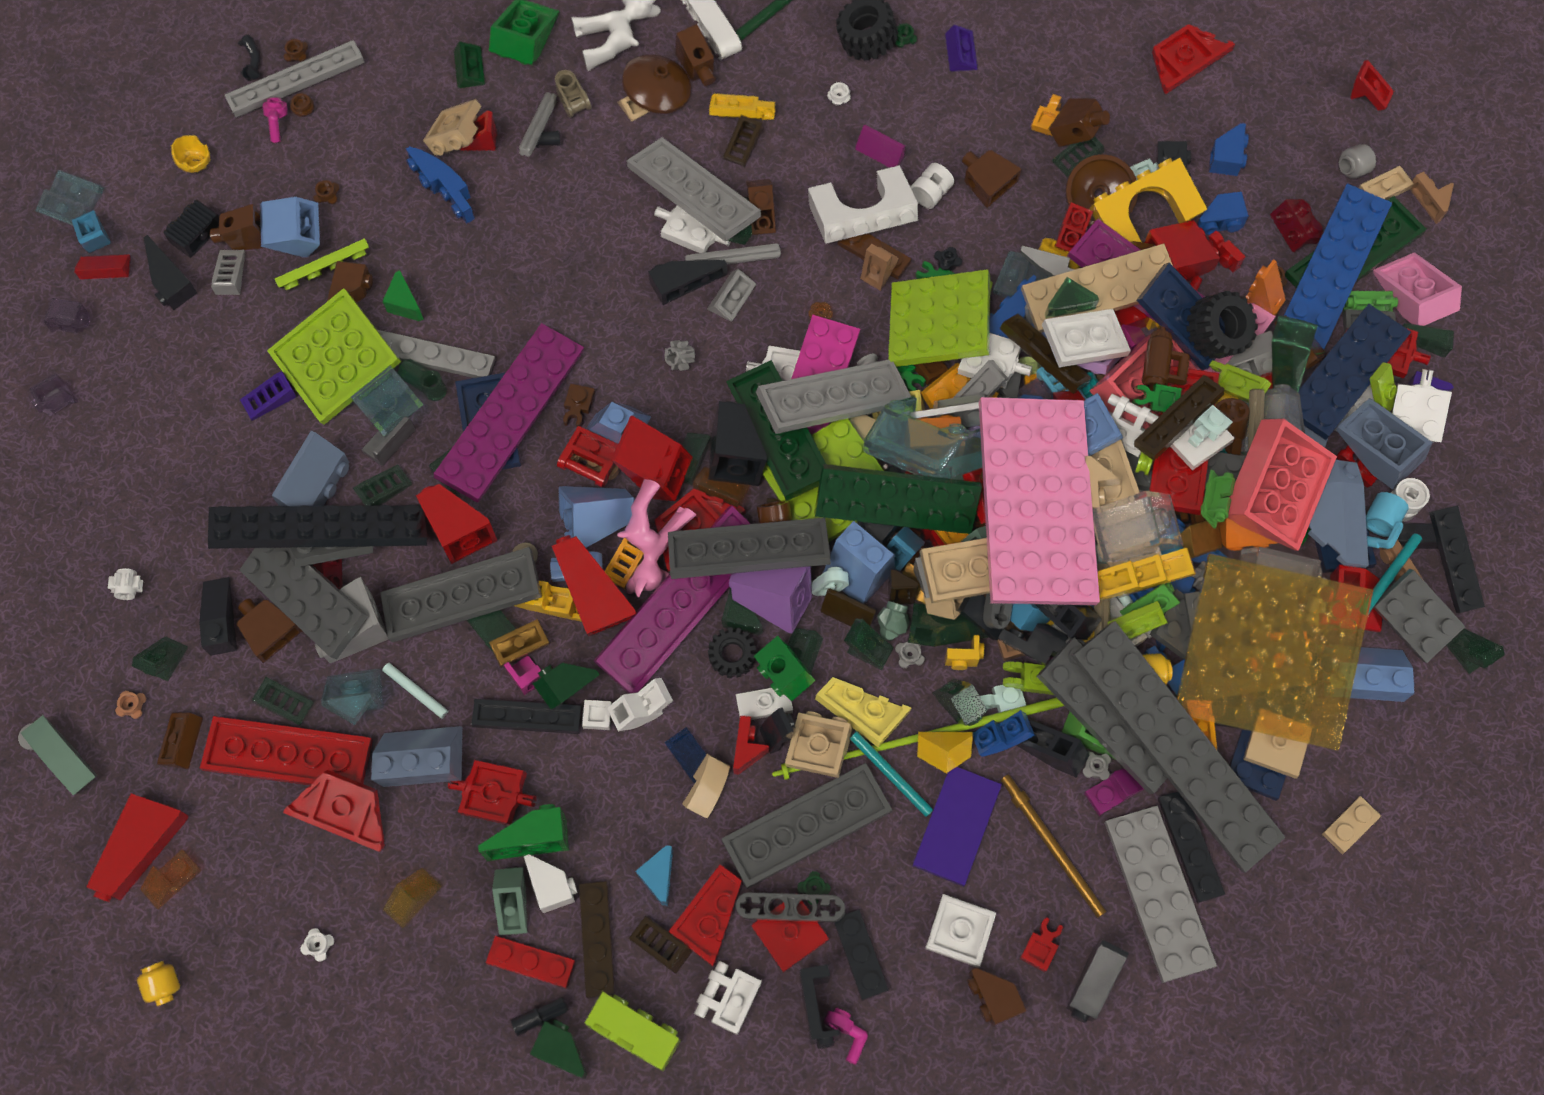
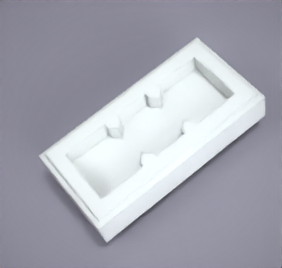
M772 688L736 694L739 716H749L751 720L765 718L783 707L785 714L793 713L791 700L785 695L779 697Z

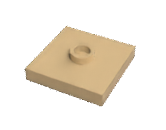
M1260 708L1256 714L1243 760L1296 779L1299 777L1312 727Z

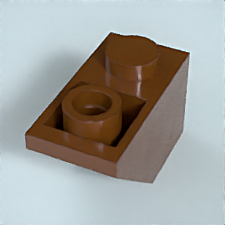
M771 180L746 181L748 201L760 209L761 217L751 223L752 235L776 233Z
M978 968L969 972L968 986L973 995L978 994L982 1003L979 1006L980 1013L985 1022L990 1021L992 1027L1026 1012V1008L1014 983Z

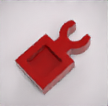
M1218 231L1210 234L1208 241L1211 246L1217 249L1220 257L1219 263L1234 273L1241 267L1246 256L1230 240L1225 242Z
M1047 917L1040 924L1041 935L1032 933L1020 957L1021 960L1043 972L1047 971L1059 947L1052 943V940L1057 938L1063 930V926L1059 925L1055 932L1048 931L1047 923L1049 918Z

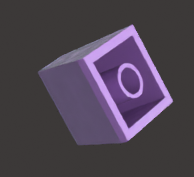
M811 566L732 573L729 580V587L732 589V599L784 631L793 633L812 599Z

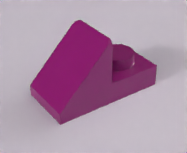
M1123 768L1113 772L1108 779L1085 791L1084 794L1097 814L1101 816L1141 792L1144 788Z

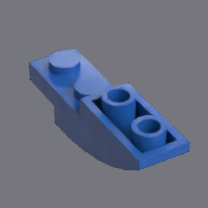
M414 147L406 148L409 156L406 161L413 172L418 171L420 174L418 178L425 189L430 188L433 194L440 192L445 201L450 200L453 204L451 209L458 219L462 217L466 224L474 220L472 209L466 201L471 198L469 190L460 176L433 155Z

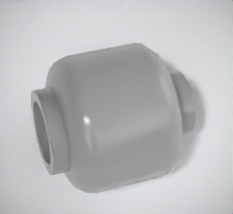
M1358 144L1347 148L1340 155V171L1349 178L1367 175L1373 171L1376 165L1375 153L1366 144Z

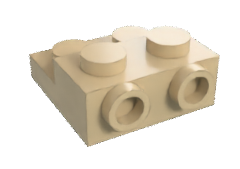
M474 99L441 111L423 140L434 155L441 156L444 152L449 153L453 149L459 150L461 146L464 148L473 142V136L478 130L473 122L477 118L476 114L480 110L481 105Z
M815 712L798 713L785 761L786 767L839 778L844 755H847L850 743L849 738L853 731L851 724L846 719L840 717H832L831 720L822 718V715Z

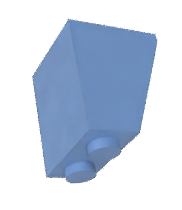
M853 521L835 541L830 554L831 564L825 566L823 573L831 567L843 568V571L848 573L849 585L841 591L848 597L865 604L889 578L890 570H896L894 554Z

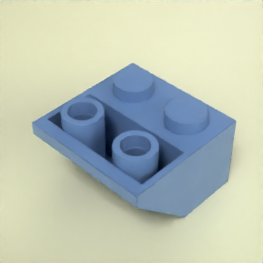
M299 197L265 201L260 204L261 247L305 258L320 245L319 209L317 202Z

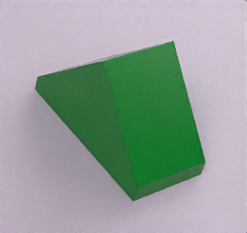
M401 271L395 272L382 301L386 311L416 321L424 320Z

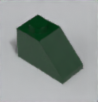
M561 663L555 668L550 664L537 673L540 678L532 684L549 708L553 709L600 674L597 670L567 663Z
M554 1020L552 1024L544 1022L530 1055L585 1080L587 1072L574 1035L567 1032L569 1026L557 1020Z

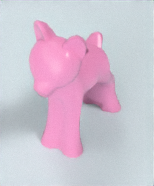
M648 479L643 480L640 491L631 506L632 516L624 531L617 534L620 538H626L644 553V559L637 566L633 576L626 584L627 593L633 594L635 592L637 597H640L643 591L657 589L670 574L662 570L657 563L659 557L668 547V532L680 531L696 516L690 509H684L679 506L675 514L659 533L650 529L647 514L648 504L661 486L657 482Z

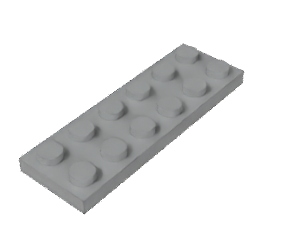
M663 137L627 160V167L725 242L761 217L760 209Z
M890 359L761 385L756 390L776 434L910 405L913 400L894 362H890Z
M1158 806L1106 820L1104 822L1161 982L1165 983L1215 968L1217 966Z

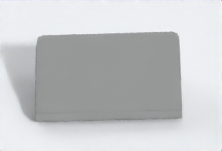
M739 269L731 272L707 309L732 322L756 286V283Z

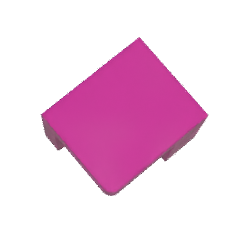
M529 656L524 657L513 666L509 662L504 664L506 671L524 695L535 688L532 683L540 678L537 673L541 669L538 665L534 664Z

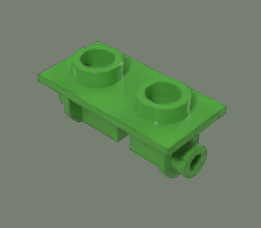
M1351 291L1343 312L1345 309L1364 310L1368 304L1379 311L1393 312V307L1398 305V298L1393 297V291Z
M1210 470L1204 501L1201 505V515L1213 528H1216L1217 522H1224L1228 518L1231 499L1226 496L1233 495L1236 482L1232 473L1227 472L1223 476H1218L1213 470Z
M1170 582L1163 583L1135 602L1129 603L1127 607L1120 610V613L1125 615L1130 611L1140 609L1156 601L1159 602L1163 613L1178 605L1180 601L1172 593L1175 591Z

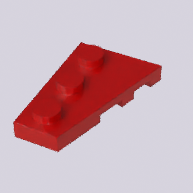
M722 865L717 867L669 930L671 935L688 946L712 967H714L742 885V881Z

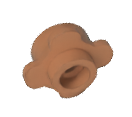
M129 691L122 692L117 700L116 714L120 717L128 715L138 719L142 715L141 708L143 703L146 702V696L143 693L136 695Z

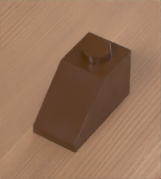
M337 261L327 301L343 288L349 292L356 303L365 298L367 289H371L373 284L372 274L369 273L366 264Z

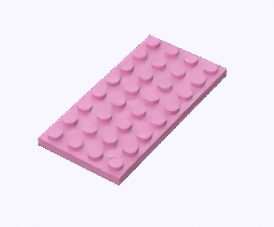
M981 397L979 400L990 603L1097 605L1100 599L1090 473L1085 462V456H1088L1084 401Z

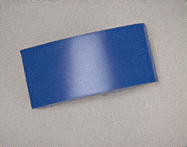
M1021 710L1001 723L992 720L972 733L979 755L982 757L1009 749L1034 736L1028 717Z

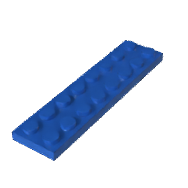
M1348 183L1283 315H1287L1293 325L1304 324L1323 349L1327 345L1392 205V202ZM1276 330L1273 336L1274 340L1281 335L1278 330ZM1294 337L1293 341H1294V344L1296 345V344H1297V339H1296V337Z

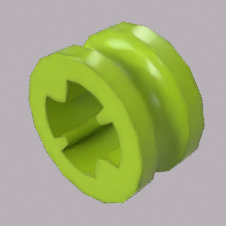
M1141 452L1135 472L1143 471L1148 476L1153 460Z

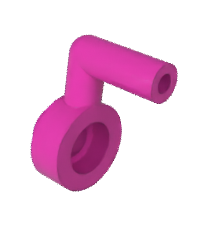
M272 97L263 103V114L268 117L271 142L278 143L280 142L278 118L285 117L288 114L287 103L280 98Z
M835 1008L834 1012L828 1011L823 1023L855 1038L846 1061L856 1065L868 1038L867 1032L854 1025V1022L850 1020L851 1015L838 1008Z

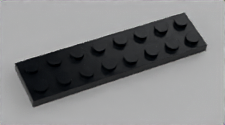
M421 505L209 507L208 549L427 546L425 513Z

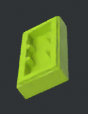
M1383 362L1369 379L1374 401L1390 412L1393 409L1397 386L1394 382L1391 364Z
M1158 601L1107 622L1110 624L1116 621L1129 639L1167 623Z

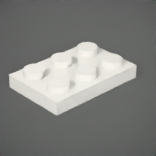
M1113 309L1045 319L1042 323L1058 367L1126 357L1131 351Z

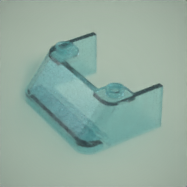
M916 397L891 400L890 403L886 404L863 443V451L915 475L950 479L982 468L980 429L970 431L965 429L964 425L956 423L941 429L913 418L909 414L916 409Z

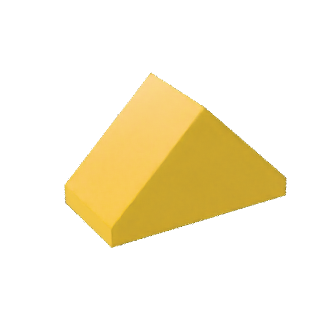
M918 732L917 757L948 773L971 757L973 734L972 732Z

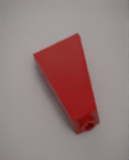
M567 535L556 540L557 544L553 545L552 549L589 637L629 621L631 617L636 615L633 606L577 536L571 538V535Z
M131 793L86 886L95 891L93 897L106 902H110L111 898L121 901L185 824L189 816L175 808Z

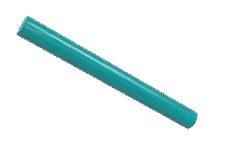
M1412 534L1359 608L1361 614L1367 616L1422 541L1420 535Z
M857 731L849 738L925 817L934 810Z

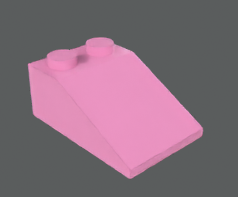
M1415 252L1373 270L1374 275L1384 290L1393 291V297L1398 298L1396 308L1401 316L1416 328L1423 327L1460 311L1462 286Z

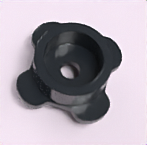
M948 247L944 251H936L934 258L938 260V267L942 270L953 271L956 266H961L962 259L957 256V250L953 247Z

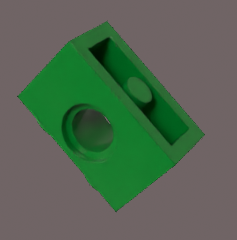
M778 635L754 655L760 664L757 669L766 679L771 678L773 683L770 686L779 697L785 695L789 700L793 701L816 681L792 649Z

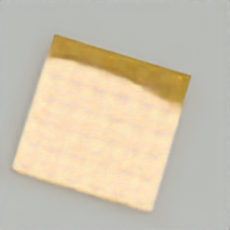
M1208 554L1177 700L1190 717L1339 751L1373 590Z

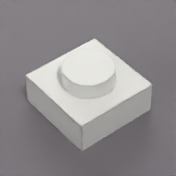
M585 700L583 729L610 730L611 716L607 708L612 702Z

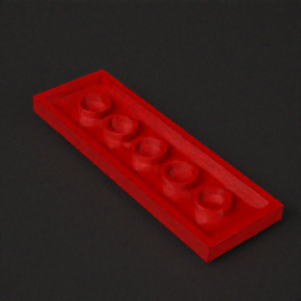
M1170 366L1169 374L1177 376L1178 367ZM1188 368L1185 385L1168 383L1167 386L1182 388V396L1203 375L1218 384L1219 373ZM1169 447L1155 461L1153 460L1147 507L1200 515L1204 498L1208 460L1194 470H1191L1179 455Z
M213 716L200 769L208 772L309 786L323 772L329 770L363 784L373 740L370 737Z

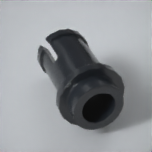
M543 131L536 144V148L547 145L560 146V131Z

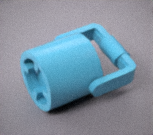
M1380 492L1376 495L1366 514V528L1379 536L1389 538L1384 540L1367 536L1368 547L1390 549L1395 545L1403 529L1402 521L1409 509L1408 504L1401 497L1388 492Z

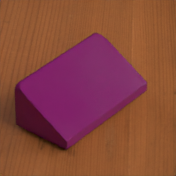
M864 125L856 144V150L891 168L899 166L904 159L905 145Z

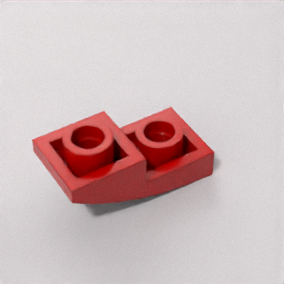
M1071 202L1065 213L1054 247L1070 252L1086 233L1093 211Z

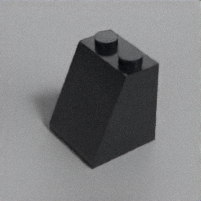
M719 401L712 426L708 480L759 486L767 461V454L745 404H737L733 401Z

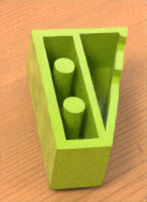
M602 992L585 1024L590 1029L664 1072L680 1043V1039L676 1037L678 1031L665 1023L661 1027L651 1022L653 1017L641 1009L635 1012L627 1007L629 1002L615 994L611 997Z

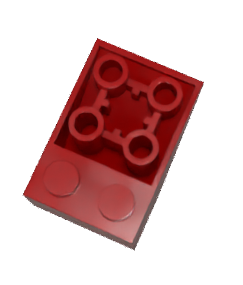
M630 416L611 461L639 488H641L644 479L657 482L661 487L652 499L675 502L693 457L678 442L638 418Z

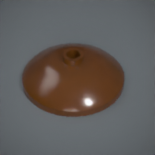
M647 54L635 57L626 65L622 75L624 91L631 101L642 109L653 113L666 114L678 111L687 103L691 94V83L687 73L676 62L664 56Z
M1104 154L1088 157L1075 166L1068 177L1065 190L1067 204L1069 206L1072 202L1089 209L1095 203L1093 200L1096 198L1095 190H1100L1102 194L1107 192L1109 196L1116 192L1115 187L1126 181L1131 184L1137 181L1131 168L1117 157ZM1138 194L1134 195L1130 201L1129 214L1136 205ZM1093 214L1088 226H1092L1096 221Z

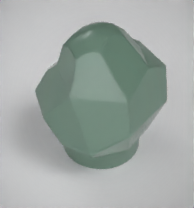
M888 601L886 608L883 607L879 612L877 619L880 625V634L884 639L891 641L906 633L909 627L908 614H906L907 606Z

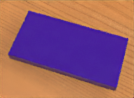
M959 767L949 771L912 866L964 887L1002 784Z

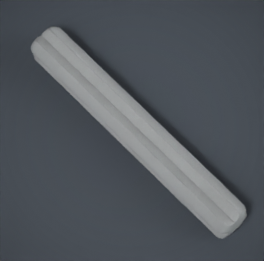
M545 93L519 146L520 155L531 156L557 103L556 94Z
M769 244L690 254L685 256V261L725 260L727 264L779 258L781 252L779 244Z

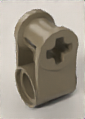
M569 70L558 72L555 76L556 90L568 117L571 118L574 113L584 109L590 110L589 98L580 86L575 74Z

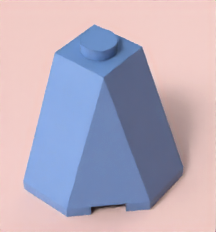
M611 402L595 414L586 429L619 444L630 416H634L646 424L651 416L629 405Z
M560 486L559 513L561 520H564L565 528L569 529V532H565L564 535H571V538L577 536L585 548L628 525L632 516L631 506L635 498L626 489Z

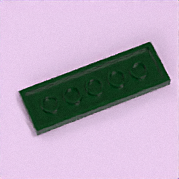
M1394 195L1387 200L1392 202V205L1356 282L1418 239L1427 230ZM1314 252L1285 272V277L1295 288H1297Z
M772 360L726 381L736 403L745 404L767 454L766 462L785 500L788 501L819 486L822 466L826 462L807 427L778 434L775 433L756 393L758 386L782 381Z
M823 464L814 514L815 517L970 534L982 486L980 482Z

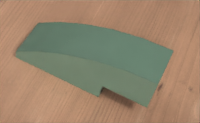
M44 715L21 732V735L72 795H75L98 776Z

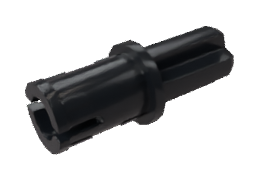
M563 997L541 1007L535 1005L534 1009L512 1018L511 1024L517 1036H520L531 1029L539 1026L542 1027L544 1022L566 1013L568 1005Z

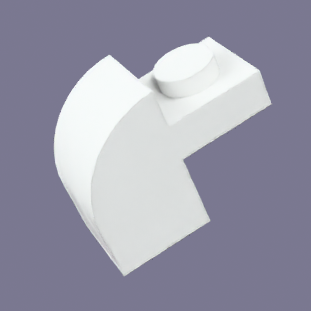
M656 678L638 693L623 694L607 710L617 730L624 731L640 727L663 714L662 710L673 700L662 678Z

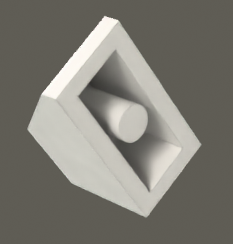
M531 855L524 856L536 898L543 913L575 902L573 894L578 892L573 877L567 878L564 871Z

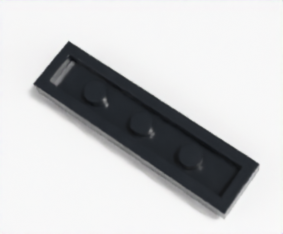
M1458 505L1429 512L1456 613L1485 607Z
M474 699L471 725L475 728L579 734L582 707L580 705L560 704L550 709L546 703Z
M1179 792L1159 797V805L1197 904L1224 896V889L1193 810Z

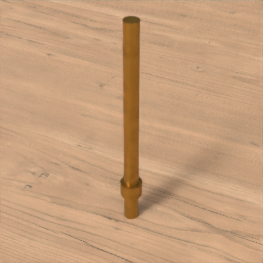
M1009 774L1003 777L1000 781L1012 796L1011 801L1017 809L1020 808L1096 917L1099 918L1106 913L1104 907L1029 803L1030 798L1025 791L1021 792Z

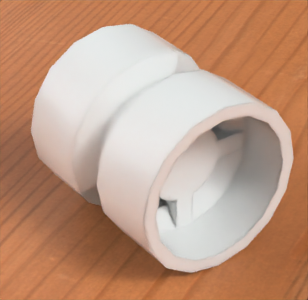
M931 163L922 173V177H919L910 188L919 204L927 209H932L941 200L942 195L946 194L954 185V178L941 164Z
M1415 478L1402 480L1391 492L1401 497L1408 504L1409 509L1403 521L1413 519L1428 503L1430 497L1427 486L1421 480Z

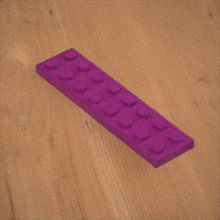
M541 323L436 469L434 478L479 503L583 353L584 347Z
M729 506L710 528L748 525L750 523L733 506ZM669 574L637 610L636 615L630 618L594 659V662L628 694L638 693L728 589L732 574L671 579Z

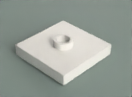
M1192 425L1170 447L1191 470H1194L1234 441V437L1226 430L1214 442L1206 437L1195 448L1188 442L1197 429L1196 426Z
M943 894L925 949L979 968L996 913Z

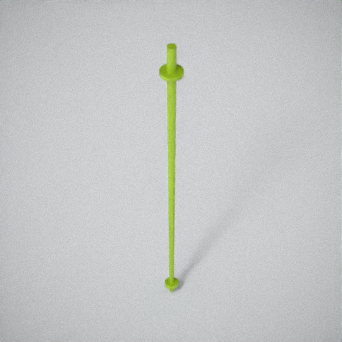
M1056 697L927 732H961L984 726L992 720L997 723L1002 722L1020 710L1026 713V715L1063 707L1064 705ZM918 734L885 742L879 747L875 745L872 747L878 752L918 742ZM860 749L847 752V755H844L843 760L865 754ZM785 763L781 764L782 770L774 771L772 776L783 775L784 780L790 779L789 773L800 770L787 768Z

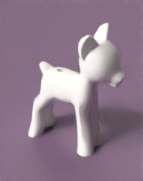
M622 0L625 5L624 10L611 11L597 16L571 17L577 38L597 32L610 31L611 33L606 43L601 47L582 50L587 71L613 59L619 52L631 46L639 45L638 41L633 37L629 22L631 20L656 17L660 13V8L652 5L656 0Z

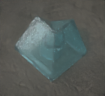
M380 668L327 676L321 705L353 725L358 722L365 711L384 708Z

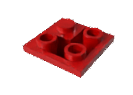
M1339 565L1330 575L1327 624L1381 632L1382 617L1374 608L1367 616L1359 612V608L1380 579L1367 569Z

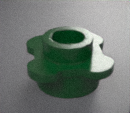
M903 23L897 26L898 34L897 41L895 42L897 47L917 42V37L914 35V29L911 25Z
M813 871L804 882L798 884L797 889L799 893L827 895L830 893L831 887L823 881L818 872ZM816 886L817 889L813 891L811 887Z

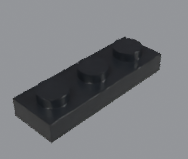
M860 910L845 914L841 920L834 922L861 1000L863 1001L888 992L886 981Z

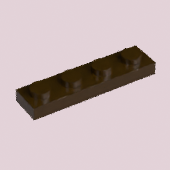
M1019 314L1012 316L1002 323L1000 330L1070 392L1074 394L1088 385L1092 378L1078 365L1058 367L1048 339Z
M1203 375L1134 440V447L1155 461L1207 409L1224 395L1225 389Z
M605 881L579 884L586 998L600 997L602 992L609 996H614L608 883Z

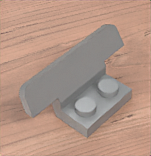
M985 393L934 401L932 409L909 412L910 419L936 415V418H939L942 415H952L953 417L961 418L962 428L980 425L979 400L981 397H985Z

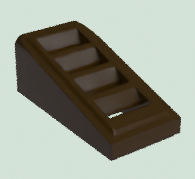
M741 115L723 155V159L745 167L763 131V123ZM743 128H746L748 130L753 131V134H749L742 130ZM739 136L746 137L750 139V141L747 142L739 139ZM738 143L740 145L746 146L747 148L746 150H743L741 148L736 147L735 144ZM735 151L743 154V158L733 156L731 152Z
M647 916L642 919L629 937L632 942L675 974L692 953L688 946ZM652 927L654 930L646 941L642 942L641 938ZM660 933L662 937L653 949L650 948V945ZM668 941L672 942L668 949L665 951V953L661 956L659 952L662 950V948L666 945ZM679 948L674 954V956L671 958V960L668 961L672 954L675 952V950Z

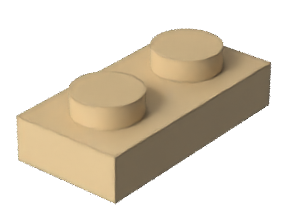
M1398 166L1361 184L1359 189L1388 200L1393 195L1397 196L1410 190L1414 183L1401 166Z
M1360 796L1322 835L1341 854H1344L1381 815Z

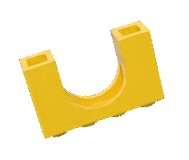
M1169 158L1158 165V170L1152 173L1150 170H1146L1136 176L1137 181L1131 184L1126 181L1115 187V193L1108 196L1107 192L1096 197L1093 199L1095 203L1089 209L1093 211L1095 220H1101L1129 242H1141L1129 218V204L1134 195L1144 191L1160 194L1169 203L1179 223L1187 222L1207 210V207L1181 158L1175 161Z

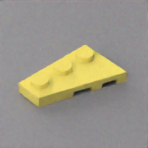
M834 677L817 693L815 700L836 716L846 719L854 730L877 747L887 739L911 711L909 706L903 704L901 707L888 702L889 699L886 697H875L865 693L860 687Z

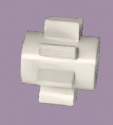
M118 569L114 576H109L108 589H111V593H114V597L117 599L132 600L135 598L136 592H142L143 580H140V576H137L135 570Z

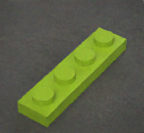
M364 238L275 278V281L279 288L284 286L285 290L291 289L299 285L297 280L307 276L308 280L322 275L320 270L329 266L331 270L335 269L337 261L343 262V259L350 256L355 260L366 255L365 250L369 246Z

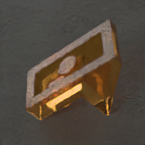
M181 850L161 869L153 865L140 890L159 910L202 870L184 850Z

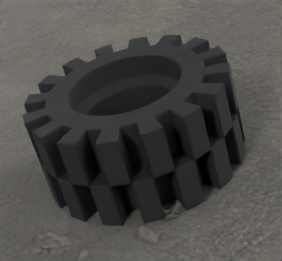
M728 627V631L724 632V629L719 631L718 636L715 634L712 637L713 641H710L708 650L709 661L714 671H718L719 675H727V678H732V676L738 678L741 677L742 673L746 675L750 667L754 666L756 646L754 645L753 638L749 637V633L746 631L742 633L740 628L734 631L732 627ZM735 644L742 649L743 654L738 661L729 662L723 658L722 651L727 645Z

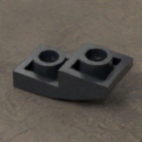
M783 707L774 711L764 721L759 731L765 744L769 746L770 754L779 751L783 742L792 739L795 723L790 714H785Z

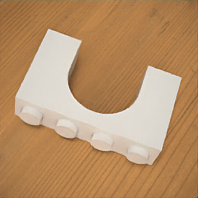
M900 166L877 171V187L882 200L869 208L855 209L845 206L839 201L831 183L808 188L809 205L825 244L918 221V202Z

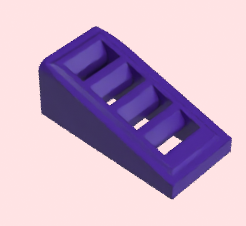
M281 371L244 396L240 401L253 421L293 400L297 396ZM282 386L283 390L279 392L277 388ZM270 391H273L275 394L272 398L268 394ZM262 395L265 397L267 401L264 404H262L261 400L259 399V397ZM253 400H255L258 406L256 410L250 404Z

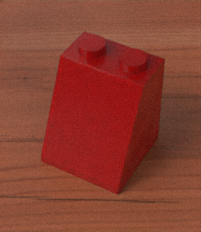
M1194 220L1152 229L1148 232L1145 243L1155 244V246L1165 244L1173 267L1187 282L1191 281L1194 276L1200 277L1214 270L1220 259L1217 249L1211 246L1204 230L1198 227Z
M441 484L428 486L416 495L451 564L498 541L488 518Z

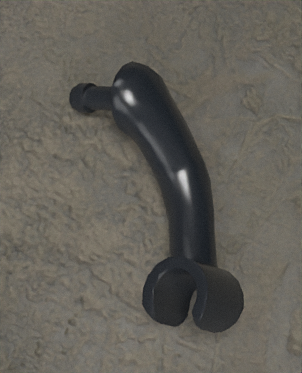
M247 34L242 37V40L238 41V45L244 46L250 55V65L247 64L241 71V75L250 81L260 77V72L258 71L260 53L254 38Z

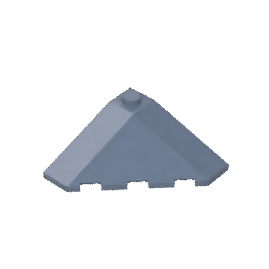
M1335 460L1309 524L1311 530L1307 534L1322 547L1328 544L1339 554L1336 559L1342 565L1366 568L1369 566L1364 483L1356 462Z

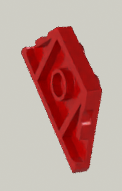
M1190 24L1154 46L1152 50L1163 92L1165 94L1169 93L1231 52L1235 44L1232 41H1228L1226 44L1214 39V34L1203 32Z
M692 489L655 519L657 533L668 523L679 506L684 509L688 508L696 514L680 530L684 531L710 528L729 506L733 505L725 503L723 499L718 497H710L705 492ZM739 505L738 507L733 506L742 516L745 514L743 507ZM668 546L663 552L667 572L670 573Z
M326 770L297 799L284 809V814L380 852L383 850L384 837L378 791L374 788Z

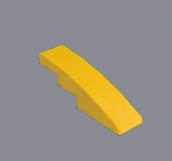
M1188 548L1161 556L1159 554L1135 562H1125L1097 571L1099 599H1108L1196 575Z
M539 581L541 598L515 605V607L582 622L569 589L551 586L549 582Z

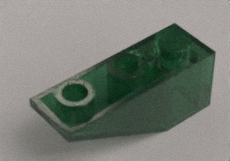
M1278 316L1272 337L1273 395L1292 400L1297 399L1318 325L1299 319Z
M914 603L908 643L936 647L971 641L974 635H979V639L988 638L987 635L961 613L953 620L927 614L926 604Z

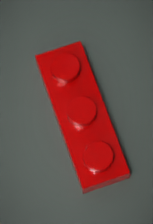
M495 936L486 964L567 989L575 960Z

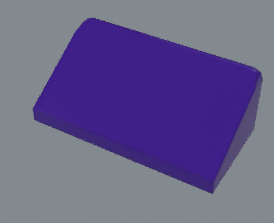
M953 25L945 33L950 71L977 70L973 31Z

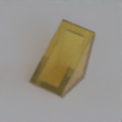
M421 868L397 883L383 910L397 924L404 928L442 886Z

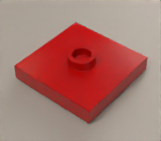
M803 901L798 903L797 912L800 915L807 916L811 913ZM784 902L770 912L773 915H780L785 908ZM758 920L751 925L783 973L829 940L818 922Z

